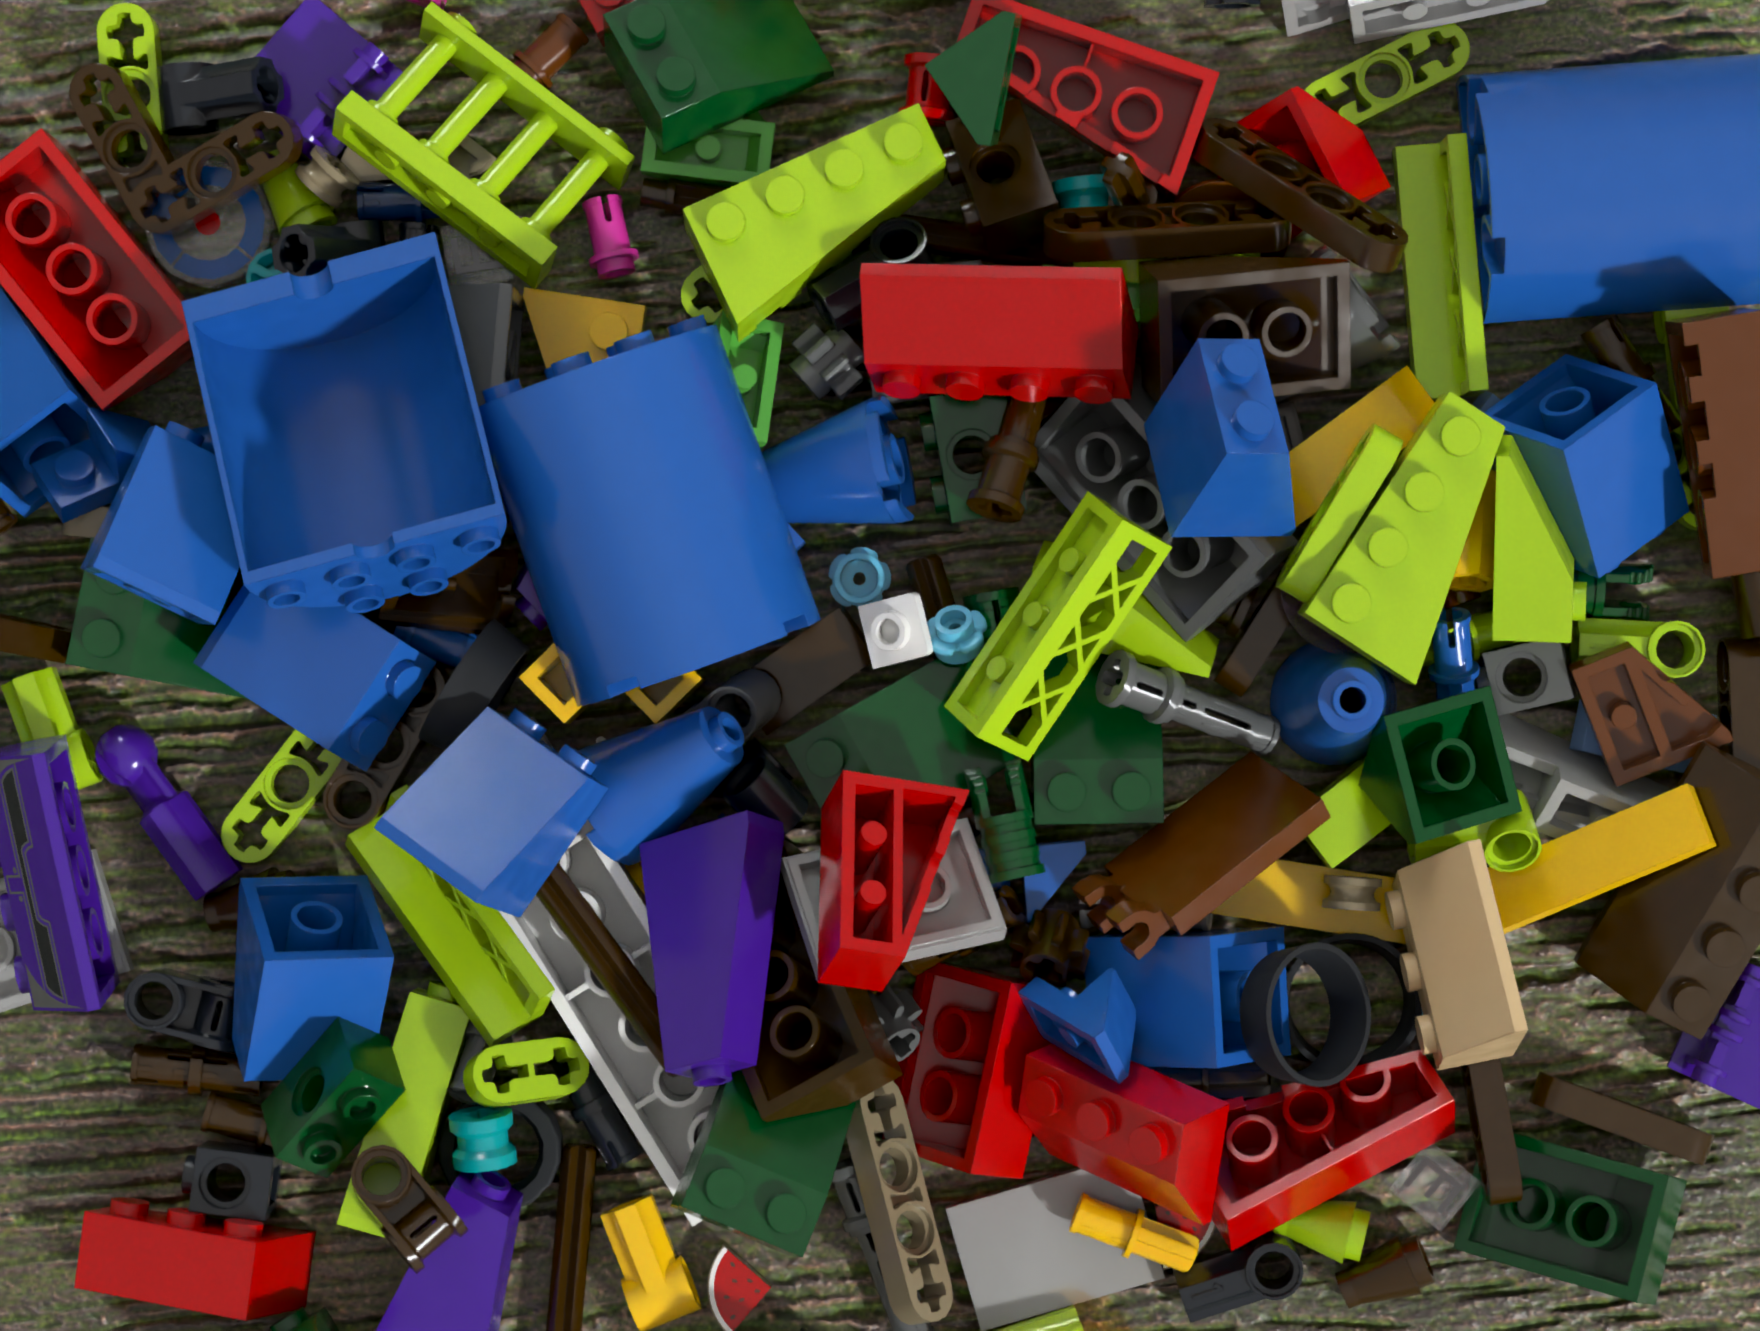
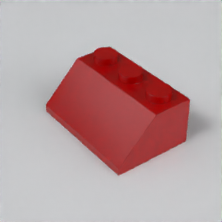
M940 962L936 966L924 971V973L917 975L912 997L922 1009V1013L917 1019L924 1029L919 1032L920 1041L916 1049L907 1058L898 1062L903 1075L895 1079L894 1082L899 1087L903 1096L918 1157L969 1174L1023 1179L1033 1133L1018 1114L1026 1054L1052 1044L1042 1038L1018 994L1029 983L1028 981Z
M1054 1044L1026 1054L1018 1114L1050 1155L1203 1226L1211 1222L1230 1103L1132 1060L1130 1062L1129 1076L1118 1084Z

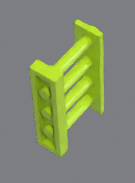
M431 1L423 11L419 39L425 42L427 46L378 101L369 100L367 102L351 90L335 109L332 135L529 286L536 289L551 271L558 248L552 243L550 234L599 177H602L617 190H620L628 180L635 156L629 152L626 143L619 135L608 128L596 127L479 38L474 27L463 16L452 11L447 13ZM447 61H450L478 84L429 140L420 139L418 141L399 126L397 118ZM499 99L526 119L528 124L480 179L471 178L469 180L450 165L448 156ZM551 138L577 158L579 162L531 218H519L501 204L499 195L544 143Z

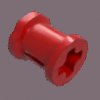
M928 52L905 54L904 66L909 69L906 106L900 107L899 111L919 103L929 126L946 127L945 122L954 119L955 114L949 110L950 102L925 67V64L940 54Z

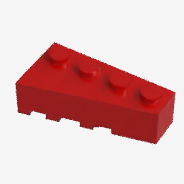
M971 0L957 42L1002 11L1022 15L1008 88L1010 95L1019 98L1021 102L1105 157L1115 158L1120 152L1130 154L1134 158L1142 177L1151 181L1158 192L1170 200H1174L1178 194L1220 72L1013 0Z
M1419 1049L1358 1065L1347 1077L1330 1086L1315 1087L1293 1082L1282 1085V1091L1246 1101H1244L1243 1096L1224 1100L1230 1103L1212 1220L1230 1250L1233 1251L1454 1134L1455 1099L1427 1057Z

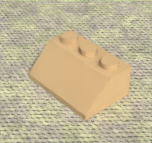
M1476 839L1464 842L1397 870L1392 884L1393 891L1385 892V904L1391 928L1393 930L1403 929L1408 953L1400 954V966L1404 984L1408 992L1418 991L1423 1015L1415 1017V1028L1419 1046L1423 1055L1433 1053L1437 1071L1513 1056L1528 1031L1481 840Z

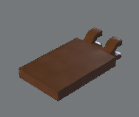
M1250 751L1164 819V823H1158L1107 863L1104 868L1109 876L1106 877L1100 874L1089 875L1075 884L1072 890L1076 897L1089 907L1101 899L1098 906L1086 915L1091 924L1104 934L1113 927L1124 933L1135 925L1133 930L1125 935L1120 942L1124 950L1139 960L1155 946L1158 938L1172 928L1182 936L1330 819L1331 816L1322 798Z

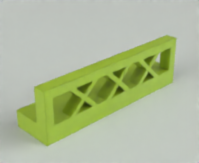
M1467 133L1447 134L1440 143L1395 146L1392 150L1398 225L1408 234V243L1401 257L1410 366L1411 371L1432 400H1437L1439 395L1448 391L1461 398L1477 397L1489 390Z
M1087 491L944 707L976 737L1029 761L1173 547L1162 538L1128 520L1105 500ZM1132 540L1145 546L1130 569L1117 573V562ZM1103 598L1104 609L1096 621L1081 627L1080 617L1087 606ZM1067 652L1068 662L1061 673L1044 681V670L1052 658ZM1031 706L1032 716L1018 737L1004 732V729L1017 711Z
M407 784L391 793L386 811L408 790L409 786ZM383 814L372 823L347 835L345 846L489 1047L499 1044L543 1016L555 988L498 910L474 902L377 831L374 827Z

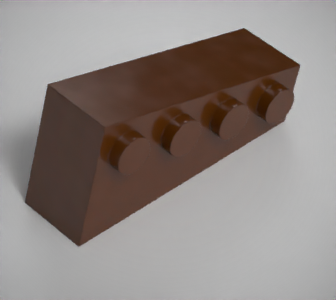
M1737 308L1664 321L1679 419L1682 424L1681 432L1703 573L1712 579L1758 572L1760 571V310Z

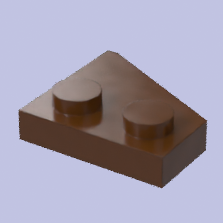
M1628 641L1567 665L1610 777L1616 787L1692 758L1702 741L1716 748L1734 741L1731 732L1725 725Z

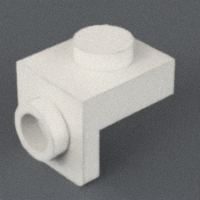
M907 593L858 606L873 669L925 658L932 654V641L919 593Z

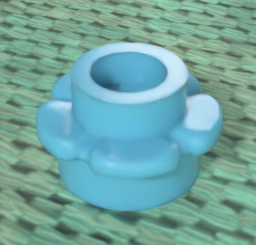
M856 547L847 555H838L829 568L828 574L833 582L830 587L831 594L838 603L845 607L855 605L858 608L861 605L880 601L883 599V591L887 590L891 584V573L888 565L885 562H880L878 554L866 547ZM856 573H863L866 580L862 585L854 583L853 577Z
M951 605L941 609L935 617L927 621L933 652L938 659L945 663L956 665L970 662L978 656L984 647L983 632L987 630V622L979 611L972 610L970 612L964 606Z

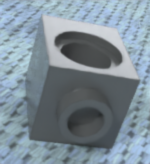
M1525 642L1482 653L1485 666L1480 667L1479 676L1476 678L1478 688L1491 686L1498 716L1573 699L1577 696L1574 682L1567 666L1569 661L1564 643ZM1527 658L1535 662L1539 667L1541 683L1535 692L1520 694L1512 690L1508 685L1506 670L1514 659Z

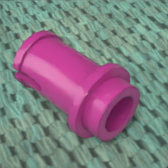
M608 194L606 196L607 202L603 203V205L601 196L590 198L582 203L594 256L588 259L591 268L597 269L599 279H614L634 273L636 271L634 261L639 258L638 250L630 246L622 207V196L619 194Z

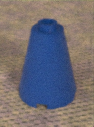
M878 396L867 399L762 451L787 523L899 524L913 520L914 515L906 508L916 505L911 460L905 437L896 438L893 433H890L887 422L896 420L898 417L887 397Z
M1327 638L1310 642L1292 652L1276 671L1270 694L1271 715L1275 716L1280 722V737L1282 741L1302 758L1319 764L1342 765L1355 762L1367 755L1373 730L1381 716L1396 712L1397 693L1393 678L1389 672L1338 639ZM1345 689H1347L1351 697V706L1348 712L1343 710L1340 705V695Z
M707 706L580 749V753L598 765L591 775L609 788L588 818L594 829L585 835L593 845L610 859L629 866L641 861L639 844L675 833L741 762L743 758L744 734L737 720L727 712H721L714 707Z

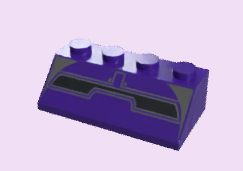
M66 734L1 746L0 868L3 871L7 893L1 894L0 907L6 930L8 932L16 931L21 955L14 958V971L18 988L22 994L30 993L33 1010L78 1012L99 1010L118 986L120 980Z

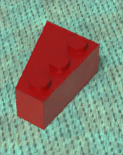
M848 770L842 771L821 807L818 983L878 992L884 990L907 954L931 892L930 887L939 864L946 853L954 825L970 790Z
M126 1197L111 1198L110 1207L84 1211L74 1288L243 1321L296 1310L302 1306L305 1308L307 1305L316 1231L264 1225L260 1221L242 1218H227L225 1220L208 1218L205 1213L188 1211L189 1208H168L167 1212L149 1210V1201Z

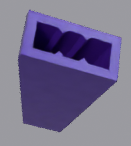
M748 810L639 844L665 1072L692 1078L693 1085L700 1087L728 1083L732 1081V1072L757 1065L784 843V827L781 821Z
M496 1171L481 1173L460 1172L450 1187L445 1200L458 1214L469 1231L462 1237L453 1235L423 1260L425 1268L418 1274L410 1267L408 1268L376 1331H499L523 1193L512 1188L507 1178Z

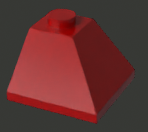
M1299 86L1290 88L1236 122L1362 202L1370 200L1391 187L1363 131ZM1292 224L1291 241L1307 234Z

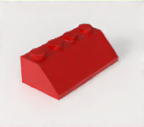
M40 128L1 159L0 284L103 411L115 406L168 377L193 356L181 303V301L187 299L59 140Z
M861 263L860 291L864 364L876 392H882L898 399H912L919 394H947L952 398L964 401L978 400L983 395L1012 396L1024 402H1041L1048 397H1075L1082 402L1090 404H1104L1110 402L1113 398L1131 399L1138 325L1122 268Z

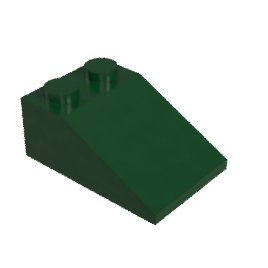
M634 0L603 14L605 52L662 154L834 77L832 66L793 0Z
M93 537L90 539L89 549L93 543ZM239 568L215 625L197 624L84 570L65 664L246 698L193 663L244 583L241 569Z
M1067 652L1052 658L1044 670V681L1061 673L1068 662ZM1100 654L1031 757V807L1034 818H1031V821L1034 825L1164 823L1161 724H1153L1143 719L1141 712L1129 707L1119 705L1118 707L1110 708L1098 702L1095 685L1101 666L1109 656L1107 654ZM1138 662L1153 669H1158V666ZM1117 679L1116 683L1120 685L1122 679ZM1030 706V717H1031V716H1032V710H1031V706Z
M937 658L786 743L784 746L819 808L821 809L843 770L968 789L964 770L980 767L981 774L985 775L987 779L1006 768L1005 761L1020 758L976 737L944 707L972 665L973 660L955 665L945 663ZM1008 724L1004 732L1015 736Z
M742 1071L732 1072V1081L719 1085L670 1206L788 1256L803 1257L828 1196L856 1101L847 1106L766 1122L760 1117Z
M1514 1133L1522 1179V1200L1489 1206L1484 1197L1476 1158L1453 1249L1632 1302L1656 1304L1687 1180Z

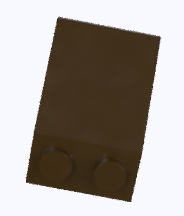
M1193 256L1138 262L1142 387L1156 403H1158L1198 338L1260 339L1274 396L1351 388L1350 262L1347 259Z

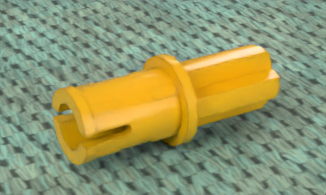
M1086 1193L1081 1194L1069 1226V1232H1077L1122 1249V1257L1128 1259L1132 1253L1181 1272H1188L1199 1248V1239L1195 1235L1144 1217L1145 1210L1138 1208L1136 1213L1089 1197Z

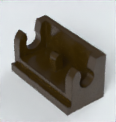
M495 549L489 552L474 565L448 578L449 585L438 593L426 596H416L408 593L385 599V603L377 609V624L480 634L491 620L496 619L506 628L516 601V595H510L512 580L515 578L518 569V551Z

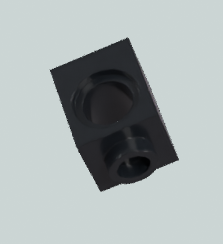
M206 1141L197 1147L196 1155L187 1156L184 1164L181 1189L182 1193L191 1194L188 1211L258 1221L268 1220L276 1213L283 1161L275 1158L272 1148H263L262 1151H256V1146ZM220 1164H233L242 1171L245 1178V1187L241 1195H228L218 1187L216 1171Z

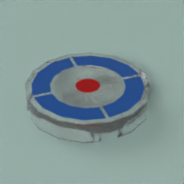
M213 160L205 162L201 177L208 190L218 192L229 184L232 178L230 163ZM183 174L180 176V179L186 184ZM258 186L180 233L163 235L151 233L147 230L145 232L151 252L167 272L192 286L221 288L244 280L249 264L256 255L266 249H270L273 242L275 220L266 194ZM189 188L172 196L161 194L158 191L155 193L158 204L151 209L152 216L166 217L169 220L171 215L168 207L173 202L183 196L194 198L196 205L200 203V200Z

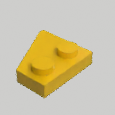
M524 287L523 299L546 369L555 362L587 351L590 354L592 363L608 358L606 348L613 346V343L641 333L644 330L647 310L645 305Z

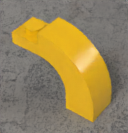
M1408 366L1402 368L1289 451L1296 527L1317 512L1355 447L1372 424H1376L1402 439L1403 446L1401 450L1407 446L1435 403Z

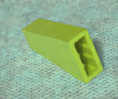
M429 981L427 990L418 987L409 993L392 1046L406 1090L364 1136L358 1154L359 1156L363 1151L372 1146L386 1145L396 1148L405 1155L427 1183L429 1182L439 1146V1139L452 1101V1097L448 1094V1088L453 1080L465 1045V1033L468 1023L471 1022L442 982ZM385 1162L376 1163L365 1172L363 1184L372 1194L379 1196L387 1195L398 1187L401 1174L392 1164ZM351 1177L337 1224L385 1238L379 1229L378 1223L355 1195Z

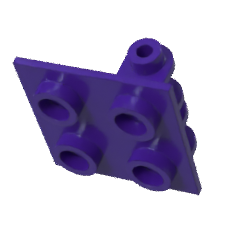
M304 0L255 56L272 59L277 73L282 76L284 99L279 102L276 113L292 119L300 128L303 137L302 153L311 161L312 156L310 152L316 145L323 147L336 157L347 147L332 135L335 109L351 90L367 102L369 100L378 101L403 73L379 48L370 41L365 40L320 0Z
M1748 962L1702 1040L1682 1031L1666 1067L1760 1109V967Z

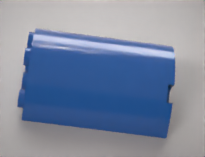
M1760 53L1466 74L1459 77L1456 83L1461 133H1467L1483 324L1760 304Z
M435 232L327 261L326 268L313 275L295 276L290 272L181 301L243 583L251 593L266 600L267 605L271 608L346 606V610L350 613L370 612L380 608L385 603V599L408 593L416 596H426L444 590L449 585L448 578L474 565L489 552L501 545V539L507 527L506 514Z
M704 315L696 316L667 327L670 337L656 342L651 330L613 343V346L605 349L608 358L592 363L588 351L551 364V367L544 370L547 380L522 388L518 378L482 391L485 404L479 406L499 490L577 707L610 699L640 686L641 689L700 669L787 636L789 632L808 627L821 620L716 324L707 326Z

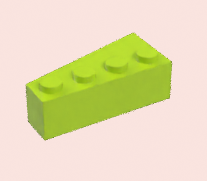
M919 103L683 208L685 231L738 342L757 329V325L779 307L782 309L799 296L808 282L850 256L852 250L871 236L874 229L880 223L893 217H899L943 182L946 159Z
M1451 391L1439 395L1384 479L1322 583L1309 601L1303 603L1297 613L1405 684L1416 685L1505 426Z

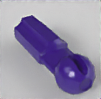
M121 724L111 728L99 738L95 748L94 761L100 774L111 784L127 789L144 813L140 825L194 900H201L243 870L242 866L225 850L221 837L189 792L176 791L157 765L158 748L153 737L143 728L131 724Z

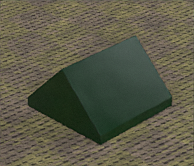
M1000 12L925 64V67L976 143L980 145L993 146L997 145L999 141L1022 15L1017 13Z
M1483 686L1383 715L1374 728L1358 786L1409 845L1418 844L1522 811L1491 686Z

